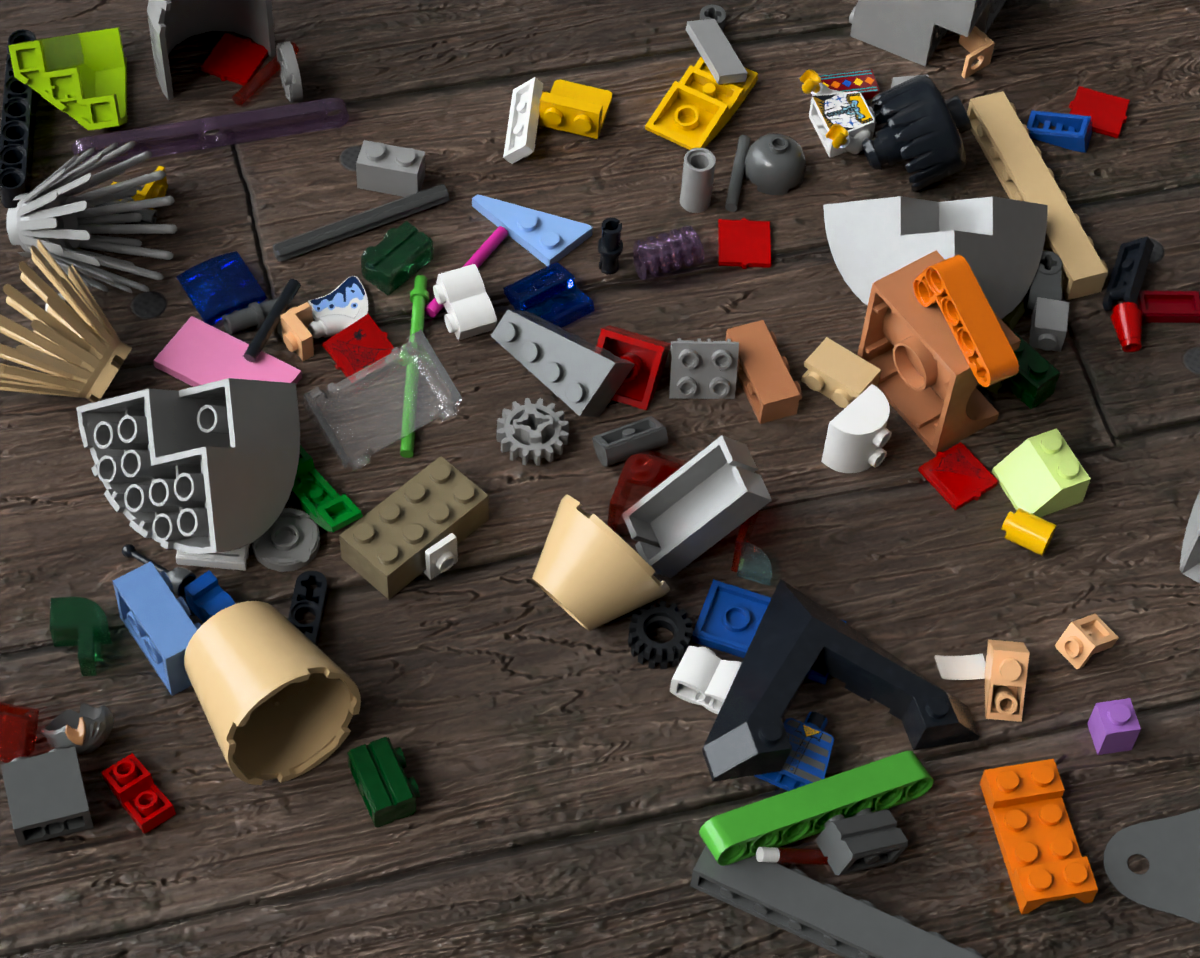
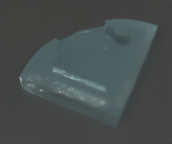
M747 542L737 570V576L770 586L772 566L769 558L760 548Z

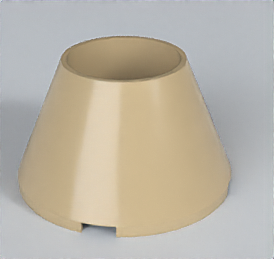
M566 494L561 499L532 577L533 581L552 600L585 629L591 631L665 596L670 591L664 580L660 582L653 575L656 571L631 546L594 513L590 515L581 508L582 504Z

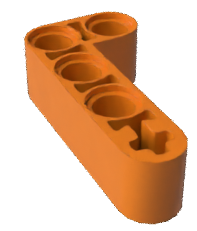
M958 254L927 267L913 282L915 296L924 307L935 303L938 304L978 383L983 387H988L1016 375L1019 371L1017 357L967 260Z

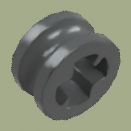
M718 5L704 6L700 11L699 20L713 18L723 31L726 20L725 10Z

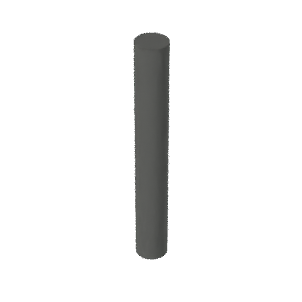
M741 135L738 139L725 209L730 212L736 211L745 172V158L751 138L747 135Z

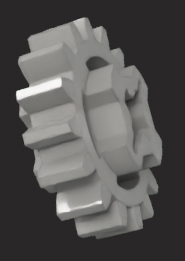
M525 398L524 405L520 406L519 403L514 401L512 402V411L505 408L502 410V418L497 419L496 440L501 442L502 453L510 451V460L513 461L519 456L522 458V465H526L529 459L534 460L536 466H539L541 458L552 462L553 453L559 455L563 453V445L568 444L569 422L564 421L563 411L555 413L554 403L546 407L543 406V399L541 398L538 399L536 404H531L530 399Z

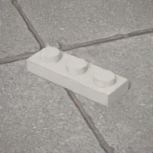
M536 77L513 89L503 158L511 164L530 156L535 149L539 105L543 90V83Z

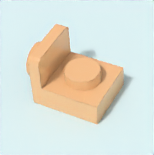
M1095 613L1072 621L1055 644V647L1076 669L1084 667L1093 654L1112 648L1119 637Z

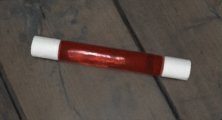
M758 847L756 850L758 862L829 865L827 862L828 857H824L821 850Z

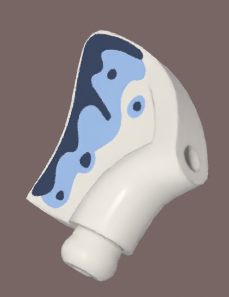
M350 276L331 293L308 301L312 306L313 318L315 319V321L309 324V332L313 334L315 339H319L322 336L324 338L331 337L368 314L367 294L358 277Z

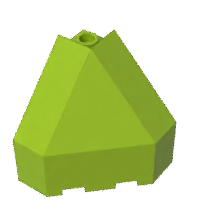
M119 27L8 45L14 77L34 89L41 97L59 110L74 118L87 130L115 127L127 123V57L124 56Z

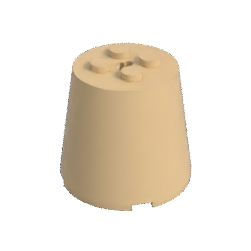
M246 601L219 611L201 625L192 636L184 655L186 673L229 768L237 778L246 783L262 785L263 780L275 778L282 783L312 770L326 760L344 742L351 732L347 726L353 715L359 714L361 705L360 692L350 676L275 607L268 603Z

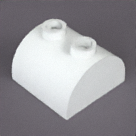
M871 384L829 422L821 460L829 468L842 473H859L872 466L874 468L878 467L885 459L887 451L882 447L888 442L892 434L886 428L890 406L884 393L875 385Z

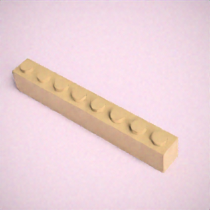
M1004 91L970 99L967 115L971 123V131L1008 197L1013 200L1048 205L1043 251L1054 252L1062 260L1061 285L1062 293L1066 300L1101 292L1105 279L1108 276L1107 265L1095 251L1093 240L1083 230L1079 216L1069 206L1065 192L1058 187L1053 171L1047 168L1039 147L1035 146L1032 142L1027 126L1021 123L1016 114L1014 104L1009 102Z

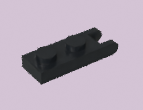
M1148 236L1121 244L1103 299L1105 311H1111L1116 306L1117 300L1124 299L1125 302H1137L1154 247L1153 242Z

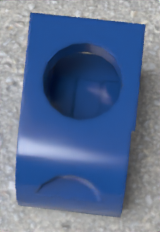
M210 570L184 587L187 606L203 623L219 611L236 604L231 596L218 585V579Z

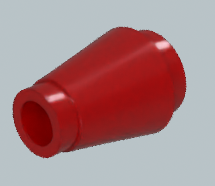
M1120 303L1112 309L1113 314L1110 316L1122 350L1124 352L1138 351L1142 347L1143 312L1136 303Z

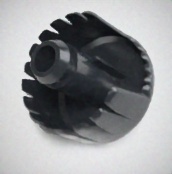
M919 75L872 98L871 103H875L872 107L873 111L881 110L876 116L877 124L887 122L881 130L875 132V138L869 140L866 137L861 143L865 156L873 170H882L881 165L885 163L892 166L903 160L917 157L905 166L908 173L919 171L909 177V182L913 183L911 191L916 192L964 169L967 158L960 134L971 130L972 127L967 112L957 95L944 100L933 80L926 75Z

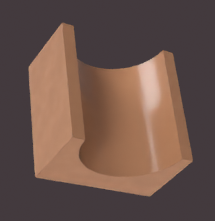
M937 250L872 283L857 354L881 369L877 388L884 393L890 405L935 455L937 452H942L996 422L999 416V412L976 388L978 381L938 304L935 303L924 307L915 296L913 289L914 280L927 267L945 260ZM994 312L1013 351L1017 350L1021 340Z

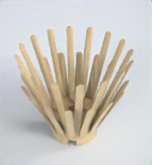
M38 239V249L34 245L31 246L32 261L71 307L25 262H19V269L22 271L20 275L21 280L49 306L46 312L10 284L4 285L3 291L8 295L6 303L30 319L34 330L31 331L0 314V333L22 343L16 349L0 343V358L45 373L0 363V391L86 398L93 403L98 402L132 350V347L119 339L73 264L69 266L67 276L44 244Z

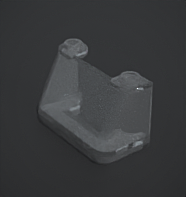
M422 330L407 337L408 343L400 347V350L398 347H395L391 350V354L335 385L333 382L328 384L326 393L317 387L303 395L305 410L344 468L352 467L354 471L371 462L370 456L437 418L445 421L459 412L457 406L462 402L463 398Z

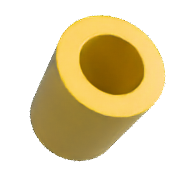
M1018 508L1016 513L1011 511L1008 513L1001 530L1006 532L1005 539L1043 556L1057 525Z

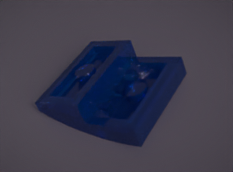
M237 251L206 260L176 276L204 322L211 326L222 320V316L225 314L228 315L235 310L239 311L248 308L249 303L257 302L259 304L268 299Z
M558 262L503 288L504 294L515 310L529 311L561 328L595 311L593 300L576 287L574 275Z

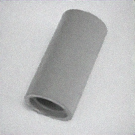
M693 148L684 156L680 204L686 211L692 213H700L707 210L711 203L716 158L711 151L705 148Z

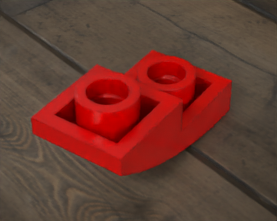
M133 753L101 772L102 777L116 798L144 834L176 815L173 804L154 784L150 772Z

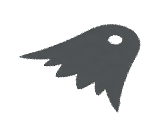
M1200 809L1172 817L1134 824L1117 832L1107 843L1103 859L1105 872L1113 886L1125 897L1138 904L1200 924ZM1135 854L1144 856L1149 862V870L1144 874L1132 872L1127 864L1129 857Z

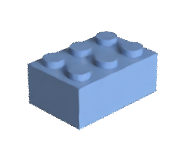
M150 561L113 580L120 618L170 694L173 696L192 686L184 667V655L189 641L201 627V624L199 622L193 624L189 618L191 615L190 610L181 596L176 598L172 593L173 586L164 571L158 572Z

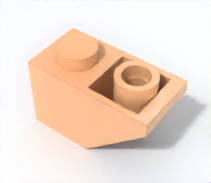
M988 639L984 673L986 719L1022 722L1030 655L1024 642Z

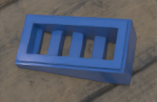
M1031 110L1026 125L1031 139L1077 152H1087L1092 136L1091 116ZM1039 122L1044 124L1043 129L1038 128Z

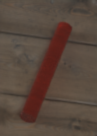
M291 42L296 55L299 52V48L295 43ZM277 55L232 96L233 101L237 105L241 106L281 69L279 61L277 62Z

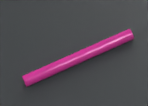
M499 226L463 267L475 264L479 268L508 236V231L504 227ZM434 298L425 308V312L430 317H435L444 305L443 303L438 304L436 298Z

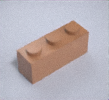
M764 320L727 329L725 341L731 339V342H739L737 377L759 423L763 424L796 415L799 400L802 399V390L798 381H793L790 375L787 358L781 356L777 349V339L774 332L768 330Z

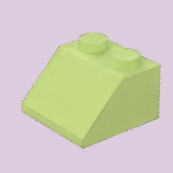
M1057 428L1026 439L992 469L993 475L999 481L998 483L1016 511L1018 508H1021L1038 517H1043L1083 502L1091 480Z

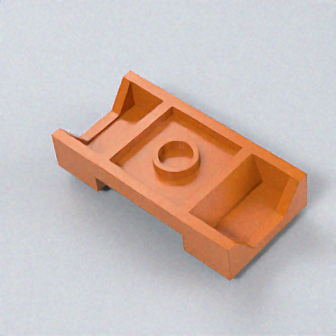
M1048 759L984 770L980 781L981 790L1021 915L1030 913L1046 902L1076 897L1085 904L1092 903L1098 887L1088 857H1082L1067 814L1062 799L1065 789L1055 760Z

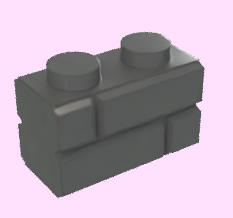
M870 808L859 811L853 817L845 818L843 814H839L830 818L824 824L825 829L817 837L816 842L824 857H828L827 862L834 874L838 876L894 863L908 846V840L902 830L896 827L897 822L891 812L886 809L872 812Z

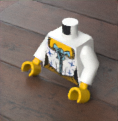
M812 69L806 70L799 79L804 83L802 85L803 92L805 94H812L809 118L829 158L845 152L858 154L863 149L861 143L865 138L873 139L875 124H877L876 116L881 110L874 112L873 106L868 107L860 92H842L830 89L821 83L818 73Z

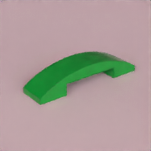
M300 445L298 469L290 493L298 505L315 523L332 533L362 518L361 510L346 494L340 496L315 469L312 457Z

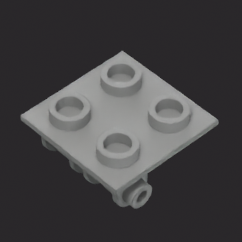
M677 338V341H671L670 353L672 357L669 398L735 399L739 342H731V339L711 342L710 338H707V342H701V338H697V341L681 340V338Z

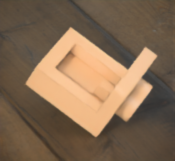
M306 302L298 307H292L286 313L280 315L283 341L290 352L295 351L302 361L314 356L313 335L308 331L309 324L313 322L312 306Z

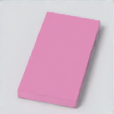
M193 316L188 319L153 360L155 368L193 387L227 378L296 384L302 378L301 370L263 351L260 352L255 362L247 361L243 355L249 344Z

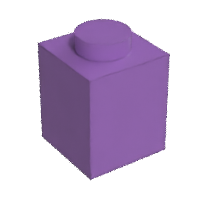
M1130 698L1096 703L1087 723L1097 755L1132 750L1141 731Z

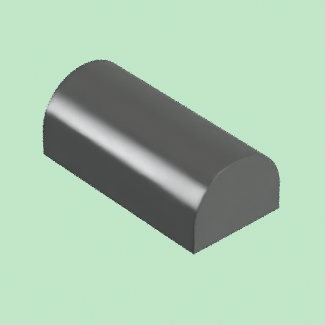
M649 416L596 435L592 440L600 463L607 467L667 445L668 436L666 427L653 416Z

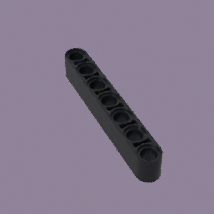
M17 30L9 36L8 45L36 40L35 34L29 30ZM8 46L0 129V198L4 207L16 208L20 200L13 199L20 194L30 193L38 92L14 77Z

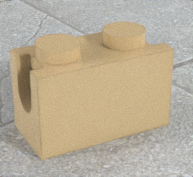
M826 337L806 359L804 367L808 370L802 376L801 381L813 391H818L833 400L839 407L846 408L871 384L878 387L881 369Z

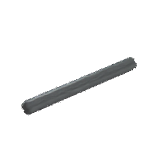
M440 184L275 243L273 245L274 256L279 262L440 205L449 200L448 189L444 184Z

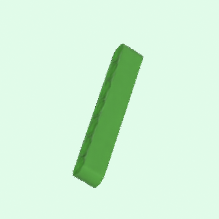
M904 751L712 817L702 825L699 835L719 865H730L755 856L758 847L778 848L818 834L825 829L824 824L836 815L843 814L845 818H849L866 808L876 812L917 799L931 789L934 780L913 751Z

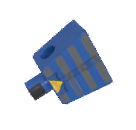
M813 711L808 713L804 723L793 718H787L783 725L792 750L782 770L754 776L787 791L824 779L835 739L832 735L824 732L828 723L827 718Z

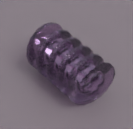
M688 225L682 227L681 230L673 229L669 234L663 232L658 234L657 237L649 236L646 238V241L638 239L633 245L634 266L641 280L647 279V269L653 277H656L659 273L658 266L666 274L670 272V263H672L676 270H679L682 267L681 259H683L688 267L693 265V256H695L699 263H702L704 260L702 242L696 231Z

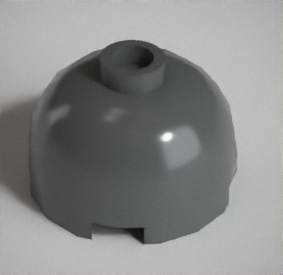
M773 133L761 136L750 146L745 158L744 175L747 181L750 179L752 183L757 185L759 192L769 195L788 194L789 189L797 185L800 186L803 182L806 171V159L803 149L796 140L784 134Z

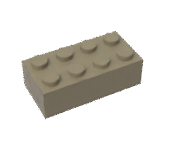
M440 456L339 535L341 558L389 600L426 570L425 551L451 533L457 537L458 545L489 520V495Z

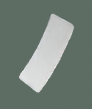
M983 653L964 656H934L942 679L974 680L985 678L986 663Z

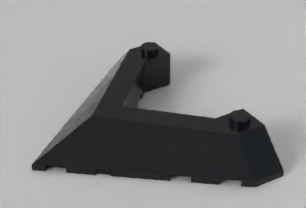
M780 579L702 748V753L713 782L781 771L792 750L781 719L786 714L812 670L823 676H826L828 673L846 683L844 688L863 699L870 701L872 698L890 708L889 713L902 721L913 750L976 741L980 738V735L965 704Z

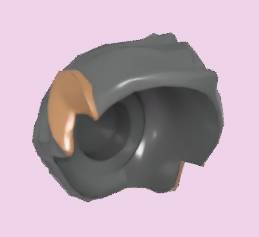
M82 703L80 713L67 709L54 718L46 727L42 728L40 734L47 738V742L51 747L70 748L75 746L77 755L92 753L109 736L114 723L113 713L105 705L95 708L89 704Z

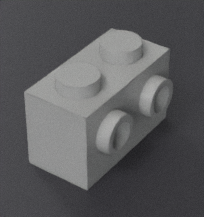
M364 140L356 161L357 188L402 197L420 192L425 179V151Z

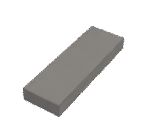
M715 19L687 21L686 31L717 84L745 82L748 73Z

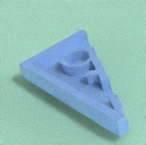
M479 194L472 198V207L497 227H504L508 231V236L549 268L592 236L593 227L585 223Z

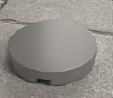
M290 41L278 43L276 45L277 62L279 61L281 66L280 77L286 98L291 103L303 101V89L294 49Z
M284 508L275 523L261 537L251 543L252 551L258 562L268 569L279 572L298 570L307 566L318 553L320 548L319 527L304 511Z

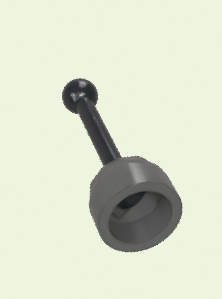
M126 544L122 548V554L127 558L133 557L143 564L151 561L158 572L164 571L169 577L173 586L172 593L178 597H186L184 587L196 579V575L193 572L182 567H176L169 571L138 553L132 544Z

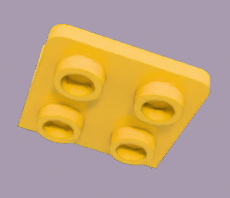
M561 79L556 80L550 93L543 92L541 95L539 126L598 139L612 102L613 94L604 89Z

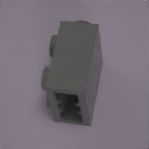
M75 746L70 748H54L45 754L33 757H18L9 763L1 764L13 829L19 846L94 828Z

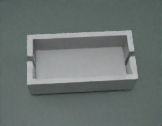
M721 435L622 514L631 538L639 541L635 544L638 554L656 571V574L672 578L772 501L761 475L754 473L758 469L746 444Z

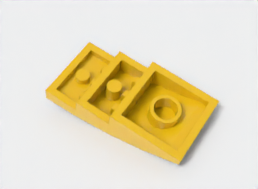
M700 57L695 66H689L679 82L674 81L645 125V130L689 150L705 148L743 103L758 81V73L745 68L748 73L745 82L718 85L703 58Z

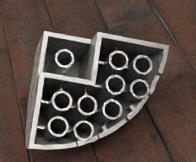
M858 0L849 17V23L852 24L850 36L926 66L948 30L968 37L974 26H976L986 34L1007 0Z
M897 196L824 204L823 209L827 240L835 264L853 293L867 306L872 283L937 250L945 260L958 254L967 260L992 310L1002 319L1021 302L1034 280L1043 253L1048 205L994 196L944 202Z
M227 378L179 391L145 389L76 407L83 446L90 449L95 463L91 470L95 477H99L107 489L104 493L105 497L117 513L123 512L131 521L129 526L145 538L154 539L161 543L160 546L166 549H176L189 554H208L242 548L261 537L275 523L289 499L298 469L300 454V420L296 383Z

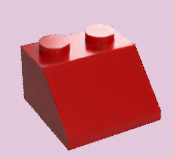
M611 325L601 328L597 347L604 348L612 352L613 355L635 364L611 400L648 410L662 377L671 343Z

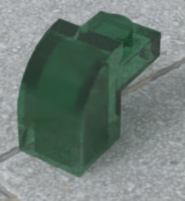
M51 598L50 632L54 647L78 646V661L82 676H96L97 662L103 661V644H112L105 612L97 603L87 598Z

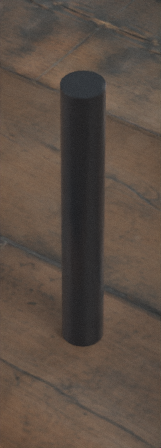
M290 279L245 351L243 356L247 361H256L281 320L280 315L285 313L301 287L297 280Z

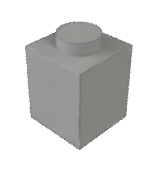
M1037 297L1031 317L1029 345L1031 347L1061 352L1067 333L1069 302Z

